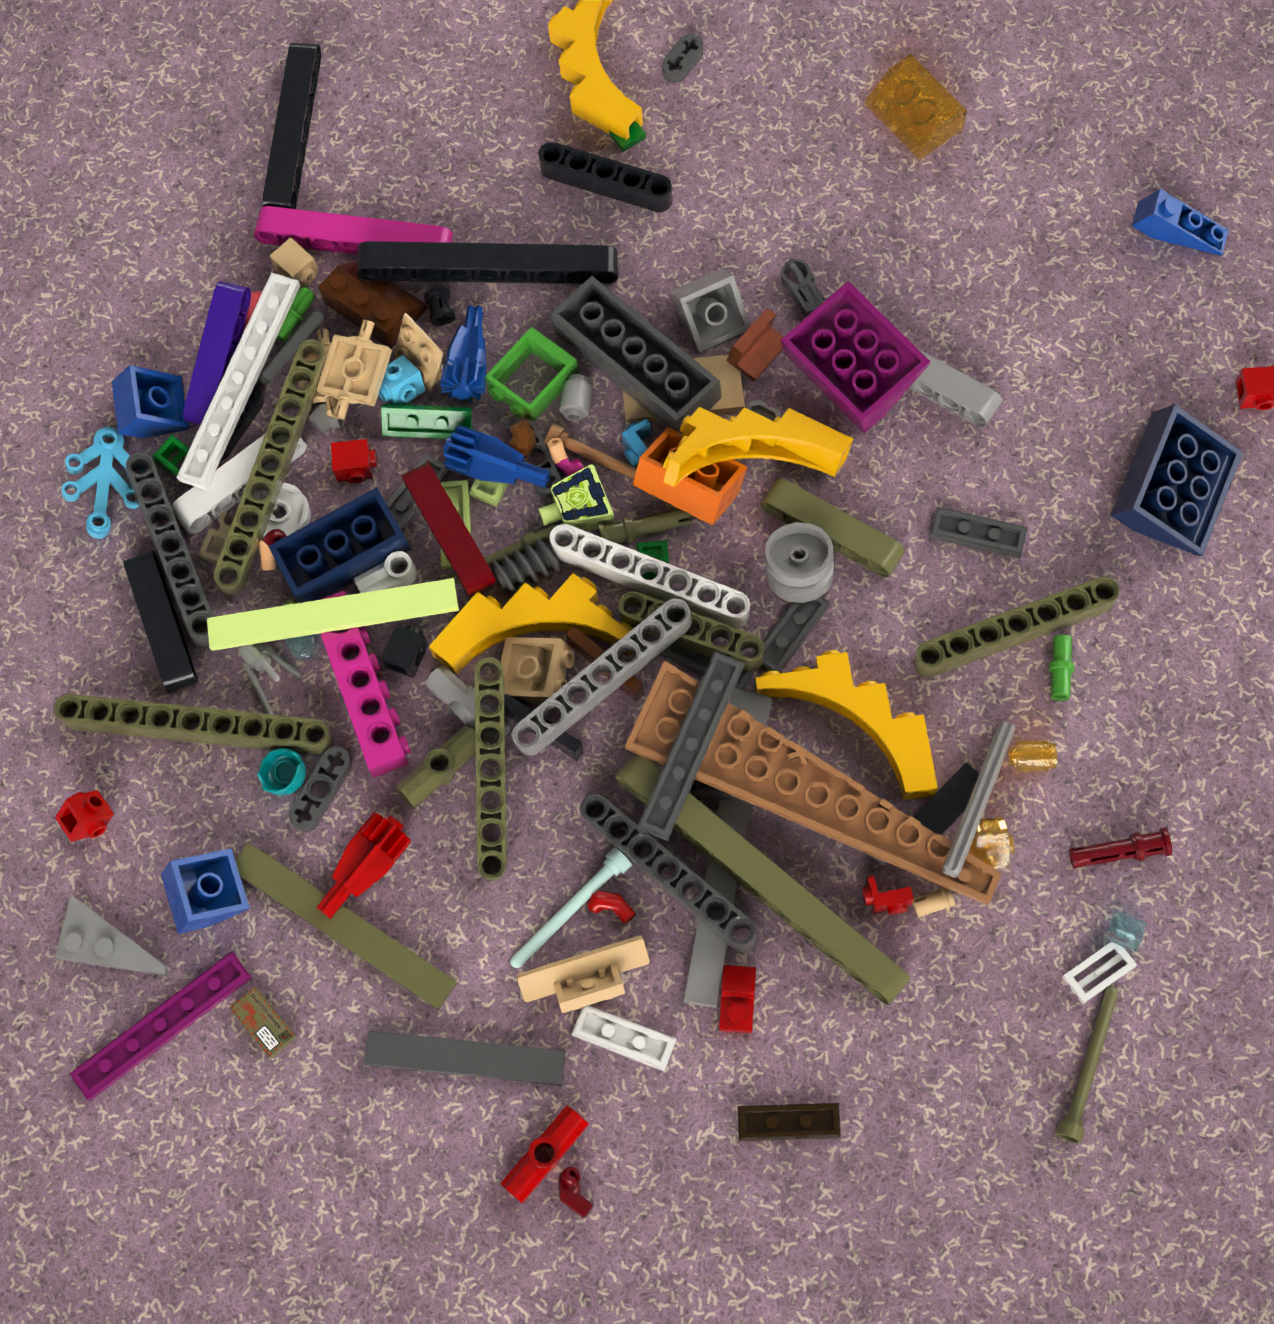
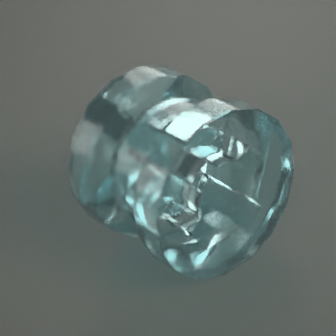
M317 634L286 639L287 646L292 654L300 660L314 658L321 648Z

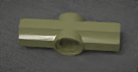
M465 725L440 748L431 750L426 755L425 761L395 787L396 791L409 806L415 809L437 788L451 782L455 773L476 755L475 731ZM438 762L448 764V767L443 771L438 772L432 769Z

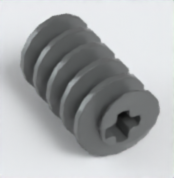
M540 539L535 540V550L528 544L524 546V556L518 550L513 551V561L504 555L502 557V567L495 560L491 562L492 572L504 595L505 588H508L515 594L517 592L516 583L523 585L525 582L527 583L528 577L535 583L539 582L538 572L549 577L550 566L557 572L561 571L559 562L550 544L546 540L545 545Z

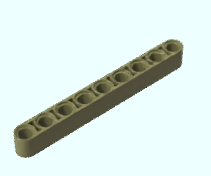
M308 339L303 341L296 351L214 569V580L221 592L226 595H236L245 587L259 549V542L264 536L316 396V389L326 361L323 345L317 340ZM311 353L320 355L315 361L305 360L306 356ZM300 380L310 382L303 389L295 387V384ZM290 407L299 409V412L294 416L284 414ZM286 434L289 436L285 443L279 444L274 442L278 435ZM269 462L279 463L278 468L274 471L264 470L265 465ZM260 489L269 491L264 499L254 498L255 492ZM248 517L258 518L255 526L250 528L243 526V522ZM236 546H248L246 553L237 556L232 554ZM227 573L237 574V579L231 584L222 583V578Z
M65 694L59 697L54 704L55 716L72 730L264 750L288 748L297 753L323 755L333 745V736L326 724L321 720L75 694ZM78 707L77 712L73 716L67 717L70 709ZM108 710V714L104 719L97 720L101 712ZM139 714L135 722L127 723L131 715ZM169 717V721L164 726H157L161 718ZM200 720L199 725L195 729L188 730V726L192 721ZM231 723L230 728L226 732L218 733L222 724ZM262 726L261 731L257 735L249 736V732L253 727ZM284 730H293L290 737L279 739L280 734ZM317 732L324 733L320 741L310 742L313 734Z

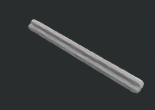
M1006 721L999 723L942 868L945 875L958 877L962 870L1015 732V726Z

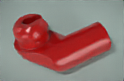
M596 891L587 902L588 909L592 913L598 914L603 910H612L624 925L637 915L618 893Z

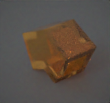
M527 419L510 427L512 439L509 443L510 447L528 458L536 444V438Z

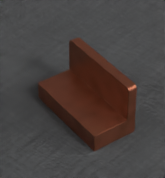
M766 308L732 346L726 360L752 381H756L783 351L781 339L784 336L771 327L777 314L769 308Z

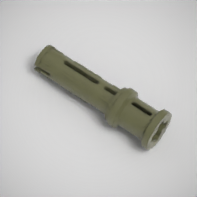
M678 508L633 520L631 517L626 516L622 517V521L603 525L601 522L597 523L599 537L617 544L623 542L631 544L636 541L637 537L686 525L689 526L692 525V521L689 519L691 517L689 513Z

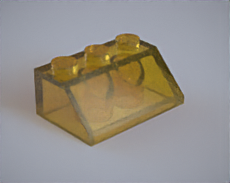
M912 54L892 66L865 101V105L919 160L964 130L967 110Z

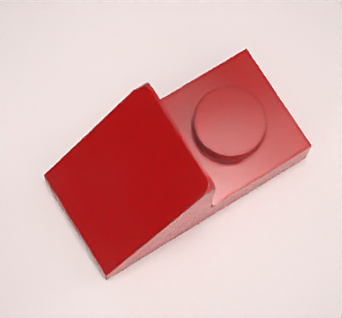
M724 965L719 1031L752 1034L756 967Z

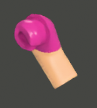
M552 438L548 441L547 445L552 460L566 477L583 469L579 459L569 462L561 438Z

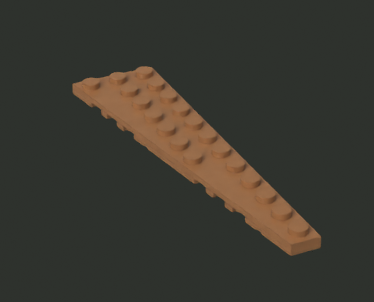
M664 660L625 744V749L664 766L700 684L698 681ZM728 702L696 775V780L987 906L990 904L1002 873L968 852L960 875L958 877L945 875L942 868L952 845L950 840L932 832L921 825L920 821L902 813L893 807V804L883 798L880 799L866 790L860 783L795 742L787 740L773 728L767 727L752 718V715L743 709L740 710Z

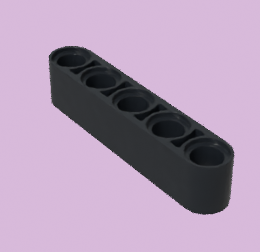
M555 142L545 143L539 149L538 156L541 173L550 180L654 212H664L672 205V184L668 177Z
M151 550L124 560V568L166 691L171 693L198 683V677L154 551Z

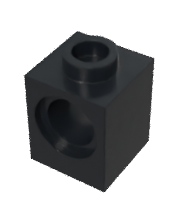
M395 626L381 657L385 668L414 678L428 648L423 632L411 626H406V628Z

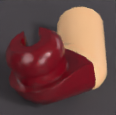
M280 529L270 530L259 542L261 570L277 569L276 560L268 546L286 537V534Z

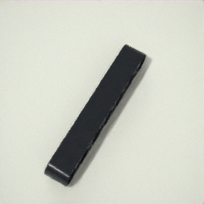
M289 44L263 191V207L272 206L296 209L321 64V48L319 44Z

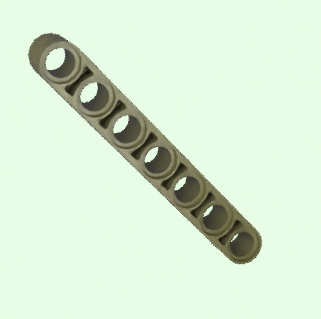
M1099 577L925 641L917 648L914 668L923 677H934L1107 613L1112 609L1119 596V585L1110 577ZM1096 592H1105L1110 599H1101L1097 596ZM1075 602L1079 604L1081 609L1073 610L1069 608L1067 603ZM1038 613H1048L1052 620H1042ZM1018 623L1023 627V631H1014L1009 627V624ZM990 634L995 641L985 642L980 638V635ZM954 644H959L963 646L966 651L963 653H956L951 649L950 646ZM931 655L935 657L937 662L928 664L921 657Z
M486 657L478 661L474 671L477 867L483 878L495 881L502 878L507 870L504 671L502 664L497 659ZM487 666L495 667L499 672L497 678L493 681L482 679L480 674L483 668ZM486 698L496 699L499 702L498 709L493 713L484 712L481 709L483 700ZM488 729H493L500 735L497 743L493 745H486L481 740L483 732ZM495 761L500 766L499 773L494 777L485 776L482 773L484 763ZM488 793H496L501 801L497 808L490 810L482 805L483 797ZM488 825H496L501 830V836L495 842H488L483 838V830ZM489 857L498 858L502 864L500 871L494 875L487 874L483 870V863Z

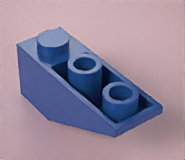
M1162 189L1138 201L1132 222V227L1153 239L1220 256L1223 255L1229 232L1227 228Z

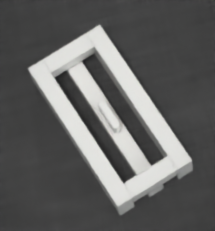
M1116 938L1070 970L1062 978L1070 985V989L1074 994L1076 993L1083 1005L1134 969L1137 964ZM1113 949L1117 951L1118 955L1078 983L1074 979L1075 976ZM1121 960L1126 963L1124 967L1087 993L1083 991V987Z

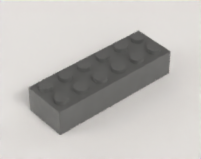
M593 276L550 314L554 332L666 427L683 434L680 432V427L687 415L692 416L699 407L709 411L722 398L720 380Z

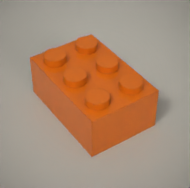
M667 427L640 456L633 485L702 521L714 525L740 494L748 466L735 460L717 462L700 468L682 479L675 487H672L663 482L666 474V469L663 468L668 454L671 451L674 453L677 451L683 434Z

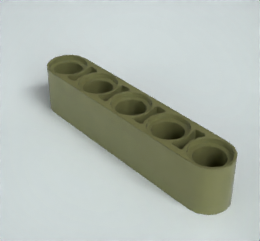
M776 478L760 502L761 508L766 513L786 524L795 522L811 523L822 528L830 536L834 551L881 577L889 578L905 553L904 547L896 540L783 478Z
M626 592L621 596L618 603L621 621L635 628L665 602L639 592ZM633 605L641 608L636 614L625 612L628 607ZM679 611L670 614L669 619L672 622H679L684 618L685 614ZM691 611L692 623L690 627H696L699 632L693 636L683 634L672 643L712 658L716 651L745 663L743 670L746 671L758 669L764 659L763 642L756 635ZM652 631L647 633L653 637L660 638L658 632ZM719 637L728 640V643L721 647L715 646L712 642ZM747 648H753L758 653L756 656L749 658L742 655V651Z

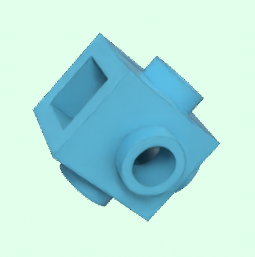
M403 355L389 363L378 394L380 399L391 404L405 405L425 392L420 370Z

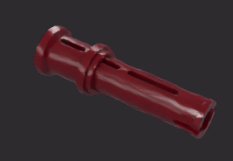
M1166 827L1160 828L1159 832L1142 835L1139 832H1135L1129 835V838L1118 841L1069 848V857L1073 869L1130 858L1144 861L1145 857L1159 854L1172 856L1171 838Z

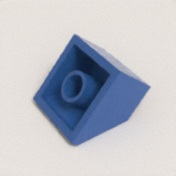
M129 365L112 381L118 434L144 439L184 431L189 428L188 422L183 417L185 397L182 376Z
M232 848L170 861L161 872V878L178 934L210 927L243 913L250 908Z

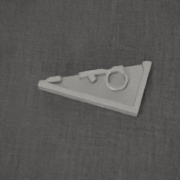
M70 896L55 954L57 959L161 976L168 975L169 970L163 963L76 897Z

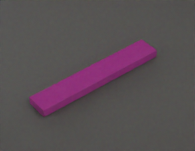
M231 951L69 1074L85 1098L91 1101L250 981L252 977L235 953Z

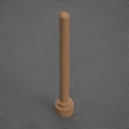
M553 424L549 429L544 442L547 447L550 439L561 438L564 448L634 480L636 467L570 438V434L566 432V429L559 425Z

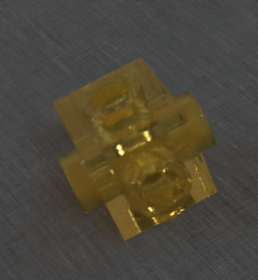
M1003 817L981 819L968 851L995 870L1010 867V854L1015 853L1013 835L1009 834Z

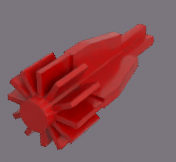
M374 811L347 844L331 876L336 882L316 908L331 919L351 894L357 898L386 875L412 842L402 832L404 826L389 815L386 819Z

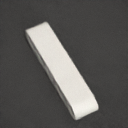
M265 434L218 468L207 490L194 486L172 504L171 508L174 516L189 534L200 532L216 520L223 511H228L240 502ZM286 434L278 435L274 442L279 444L285 443L289 436ZM301 437L291 463L300 457L307 448V444ZM269 462L265 465L264 470L274 471L278 468L279 463Z

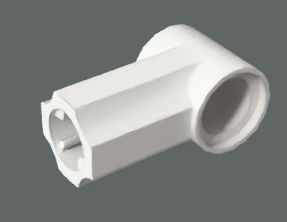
M396 551L388 555L385 562L353 579L360 593L398 586H408L417 578V569L407 553ZM399 565H407V569L403 573H395Z

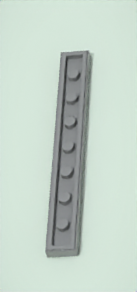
M719 799L717 816L746 839L752 804L742 799ZM709 859L705 882L731 904L735 905L738 882ZM721 907L713 908L709 913V918L713 920L721 919L726 910ZM699 920L684 1003L717 1008L728 944Z

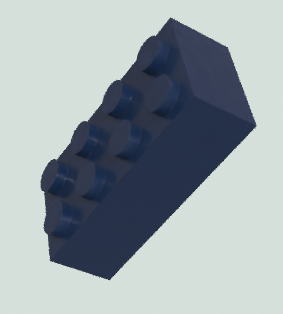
M377 487L268 546L299 603L320 600L354 582L353 578L385 562L387 556L392 552L403 551L407 553L412 550Z

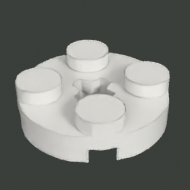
M283 483L273 511L277 512L280 507H284L287 514L280 519H276V516L271 514L264 536L273 529H280L288 536L305 527L310 522L311 509L306 497L296 486ZM264 490L261 494L258 492L254 498L264 499L269 491ZM249 517L252 525L255 526L258 518Z

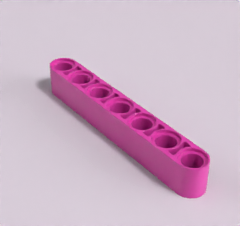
M264 206L259 210L254 238L263 244L281 246L291 237L305 249L357 255V246L366 241L452 243L453 233L448 228L437 225Z

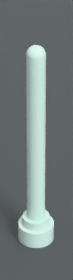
M614 847L605 855L607 858L603 862L605 866L511 958L510 963L512 967L520 968L591 898L594 892L598 891L613 875L624 874L632 866V863L621 851Z

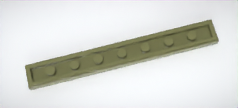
M249 842L235 859L242 879L437 1010H440L458 984L454 979L343 905L331 919L316 908L326 895L325 893Z

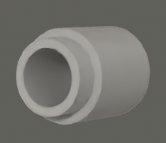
M572 374L564 382L559 411L566 419L580 421L589 415L593 392L590 378L580 374Z

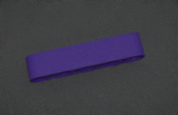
M219 281L215 286L184 405L183 417L186 422L201 425L242 337L251 301V290L249 287Z

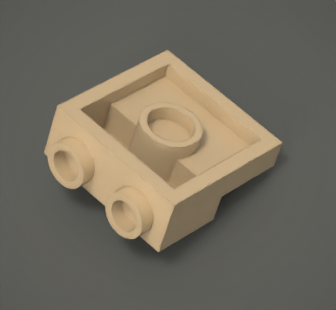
M506 637L500 662L504 671V694H508L515 700L527 701L531 705H541L568 683L565 679L567 668H572L574 665V653L571 647L561 638Z

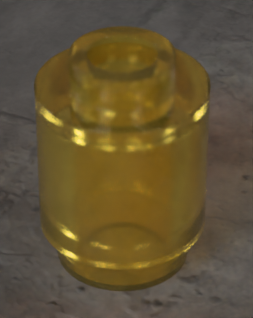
M1016 740L1014 747H1009V765L1015 766L1016 772H1048L1049 769H1056V744L1048 743L1047 740Z

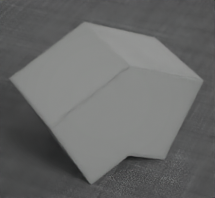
M320 404L308 417L311 425L325 435L331 428H341V419L328 416L326 404Z

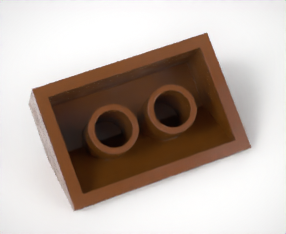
M357 261L338 265L319 285L323 301L327 306L359 328H361L363 320L375 323L371 336L390 349L397 343L404 314L407 313L416 322L428 308V305L393 281H369L359 278L357 276Z

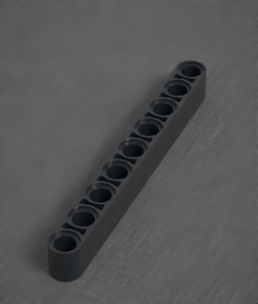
M366 241L357 246V276L369 281L583 284L593 276L602 284H611L618 280V251L615 247L607 245Z

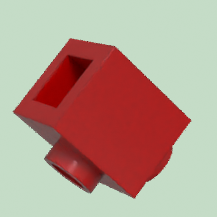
M1274 366L1242 368L1235 381L1240 409L1256 408L1262 411L1273 408Z
M367 439L331 443L332 470L337 482L348 481L357 484L364 482L365 479L373 478V468L378 467L377 453L375 449L371 450Z

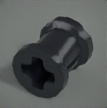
M444 287L432 288L424 294L425 303L429 304L431 315L429 318L433 326L450 324L456 318L455 312L450 308L448 301L450 298L449 290Z

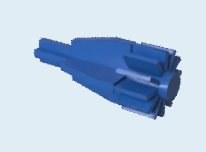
M469 305L467 307L464 326L460 325L447 350L446 366L443 365L440 381L441 392H449L448 398L455 397L459 399L458 402L460 403L465 399L472 403L473 397L480 400L481 395L485 392V376L487 375L485 338L483 337V328L481 327L484 312H482L483 307L480 305L476 307Z
M460 425L456 427L455 433L452 432L445 442L443 452L446 459L443 465H446V469L480 481L515 484L516 480L520 479L543 488L546 487L550 480L551 471L523 462L525 457L523 454L496 437Z

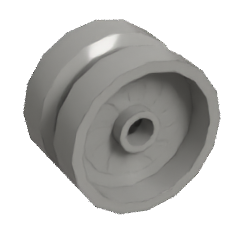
M801 522L783 525L771 534L765 547L766 578L770 589L778 597L789 602L805 603L818 599L828 591L834 577V547L830 536L820 527L811 523Z

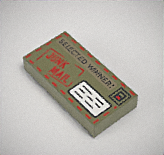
M255 986L229 1008L271 1059L297 1038Z

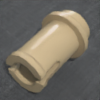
M939 886L938 891L914 897L912 904L917 918H921V916L944 909L948 912L950 907L955 906V901L950 889H943L942 886Z

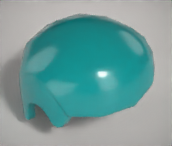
M279 748L270 751L262 759L257 776L264 791L278 796H285L295 793L303 785L306 777V767L301 756L296 751L288 748Z

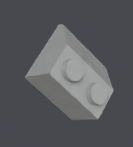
M723 268L670 291L678 317L699 353L746 332L751 326L734 275Z

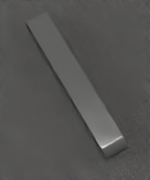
M142 452L134 453L126 461L129 483L190 642L196 647H208V631L197 633L194 629L200 625L207 626V618L213 617V614L155 464L148 454ZM137 469H147L143 474L135 473ZM148 494L157 495V497L153 500H147L144 498ZM158 520H166L168 522L163 526L154 525ZM168 546H176L178 548L171 553L164 551ZM179 572L188 574L184 579H176L174 577ZM192 598L199 601L194 606L184 604L186 600Z
M591 794L583 799L580 805L581 815L586 824L613 848L616 847L634 866L737 952L745 953L751 951L756 946L758 935L754 923L647 832L638 829V825L605 797L600 794ZM595 807L604 808V812L599 817L593 818L589 816L591 810ZM621 826L628 828L626 835L616 838L613 836L616 828ZM647 846L652 848L649 856L645 858L636 856L637 851L641 847ZM671 866L676 868V872L672 877L662 878L660 876L661 871L665 867ZM690 887L701 889L699 896L694 899H688L684 897V894ZM721 907L726 910L721 919L713 920L709 918V913L713 908ZM740 928H747L751 932L746 940L737 941L733 938L735 931Z

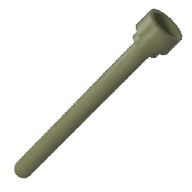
M1112 986L1105 990L1068 1115H1064L1063 1120L1058 1121L1055 1131L1057 1137L1072 1143L1081 1144L1084 1136V1122L1081 1118L1118 997V990Z

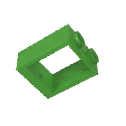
M531 327L485 376L488 387L487 392L497 402L503 401L509 405L510 410L518 418L525 417L535 422L562 392L563 384L567 381L568 376L579 374L576 358ZM533 353L559 373L532 403L528 404L503 384Z

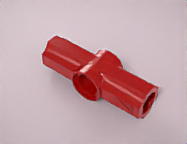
M566 1105L543 1134L531 1143L529 1150L503 1179L500 1185L523 1204L548 1173L558 1166L561 1158L586 1130L589 1123L571 1107ZM545 1145L552 1147L554 1150L553 1158L547 1163L538 1162L536 1159L538 1149Z

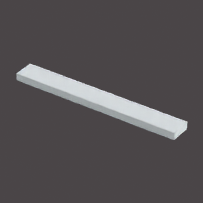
M271 272L177 475L179 482L207 490L300 288L298 280Z

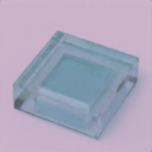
M1115 910L1105 939L1137 952L1147 923Z

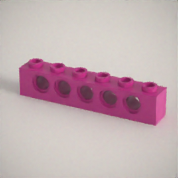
M344 590L323 599L346 596L347 594ZM366 627L349 628L340 633L336 631L320 633L366 764L373 778L409 765L406 755L410 754L411 750L405 735L399 737L396 727L400 726L401 723L395 707L388 708L386 699L390 698L391 695L385 680H378L376 672L381 670L375 652L369 654L366 644L371 643ZM359 651L356 658L352 660L345 659L349 652ZM369 678V682L365 686H355L359 679ZM369 706H379V709L375 714H365V711ZM380 733L389 734V738L385 742H375V738Z

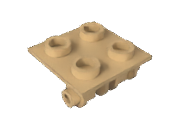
M405 313L394 355L396 358L403 355L420 370L424 387L431 393L433 392L435 382L441 381L443 370L441 361L444 353L413 319Z

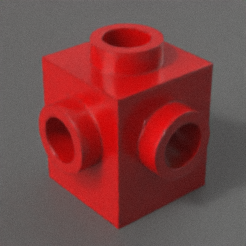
M94 790L87 793L78 792L66 798L55 819L69 840L74 842L87 837L96 838L102 835L107 830V824L114 813L99 791Z

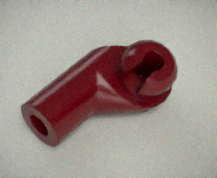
M567 1167L560 1173L558 1178L559 1199L585 1219L594 1207V1204L580 1195V1172L574 1167Z

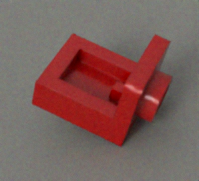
M874 875L867 876L866 886L861 887L865 906L871 905L873 914L888 911L889 915L904 913L908 911L907 907L911 906L914 900L911 886L878 893Z

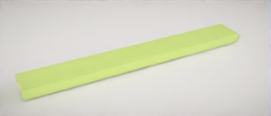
M451 578L207 618L209 647L214 651L459 611L455 580Z

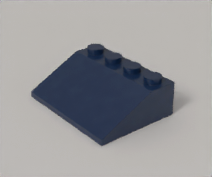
M1176 404L1152 412L1110 515L1135 532L1194 555L1203 556L1243 452Z

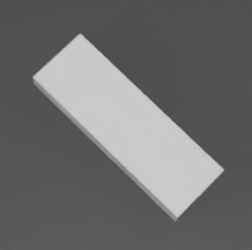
M589 1005L582 1007L571 1034L573 1037L664 1072L676 1043V1039Z

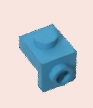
M647 418L641 422L631 423L622 433L623 446L626 449L624 454L632 466H638L640 456L648 449L642 441L651 435V423Z

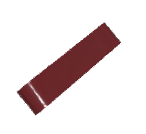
M426 462L401 475L408 491L467 595L470 597L496 583L491 569L430 463Z

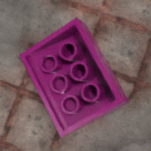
M849 281L781 339L784 354L863 434L891 410L930 365V360Z

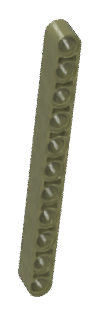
M634 753L614 777L626 790L647 806L662 770L649 759ZM688 794L673 829L884 1004L890 1005L910 981L909 975L693 795Z

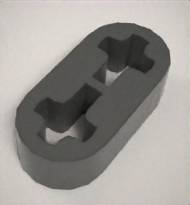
M694 34L683 36L664 58L662 73L667 81L671 83L683 81L703 56V41L699 36ZM693 46L696 47V50L691 49V50H689V52L686 54V47H687V48H692ZM680 63V70L674 69L670 71V67L675 68Z

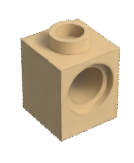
M291 237L269 256L275 271L282 276L298 280L300 288L311 284L319 273L315 259Z

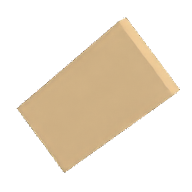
M729 354L693 358L720 380L722 398L709 410L713 414L740 412L745 407L741 373L726 361ZM623 390L626 424L636 421L641 422L646 418L648 421L658 420Z

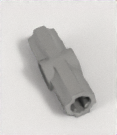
M444 665L436 668L425 682L426 687L447 706L448 711L463 726L471 727L475 731V689L470 685L467 687ZM483 700L481 709L486 713H493L494 711L489 707L488 702ZM505 721V737H506L507 734H508V732L511 730V728H510V726L507 724V722ZM488 729L483 732L481 738L488 745H493L497 743L500 735L497 731Z

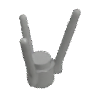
M263 643L242 646L239 651L240 656L244 660L242 667L248 673L266 714L273 715L254 670L262 671L265 669L274 681L278 682L280 677L270 665L272 658L296 678L300 679L302 674L276 654L270 645L264 646Z

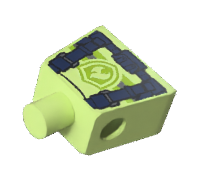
M593 464L552 485L550 490L554 503L538 509L544 526L561 520L562 524L589 531L598 529L597 523L602 522L603 525L614 523L613 511Z

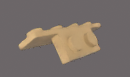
M639 935L519 973L516 977L525 1002L556 993L561 1012L565 1013L625 994L619 973L650 963L643 937Z

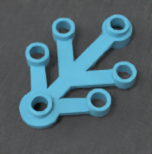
M112 427L98 430L94 435V444L82 453L70 454L66 457V470L71 474H79L83 471L84 465L101 455L99 466L76 482H65L61 488L62 497L66 501L74 502L79 499L81 493L97 483L94 512L86 520L88 534L97 539L106 537L111 530V520L106 515L110 484L123 498L126 507L130 509L138 508L137 501L130 502L127 499L128 496L134 495L132 488L112 467L113 457L125 469L126 461L129 458V454L123 449V435L118 434V430ZM105 438H113L114 442L107 444L103 440ZM71 461H78L80 465L78 467H71L69 463ZM140 468V470L142 471L140 474L145 473V469ZM68 488H74L77 492L69 495L65 491ZM101 519L104 521V524L102 526H95L93 521Z

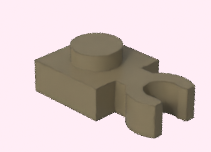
M223 511L219 516V530L209 529L198 553L200 559L217 564L231 525H227L230 518L227 512ZM238 546L234 548L232 554H235Z

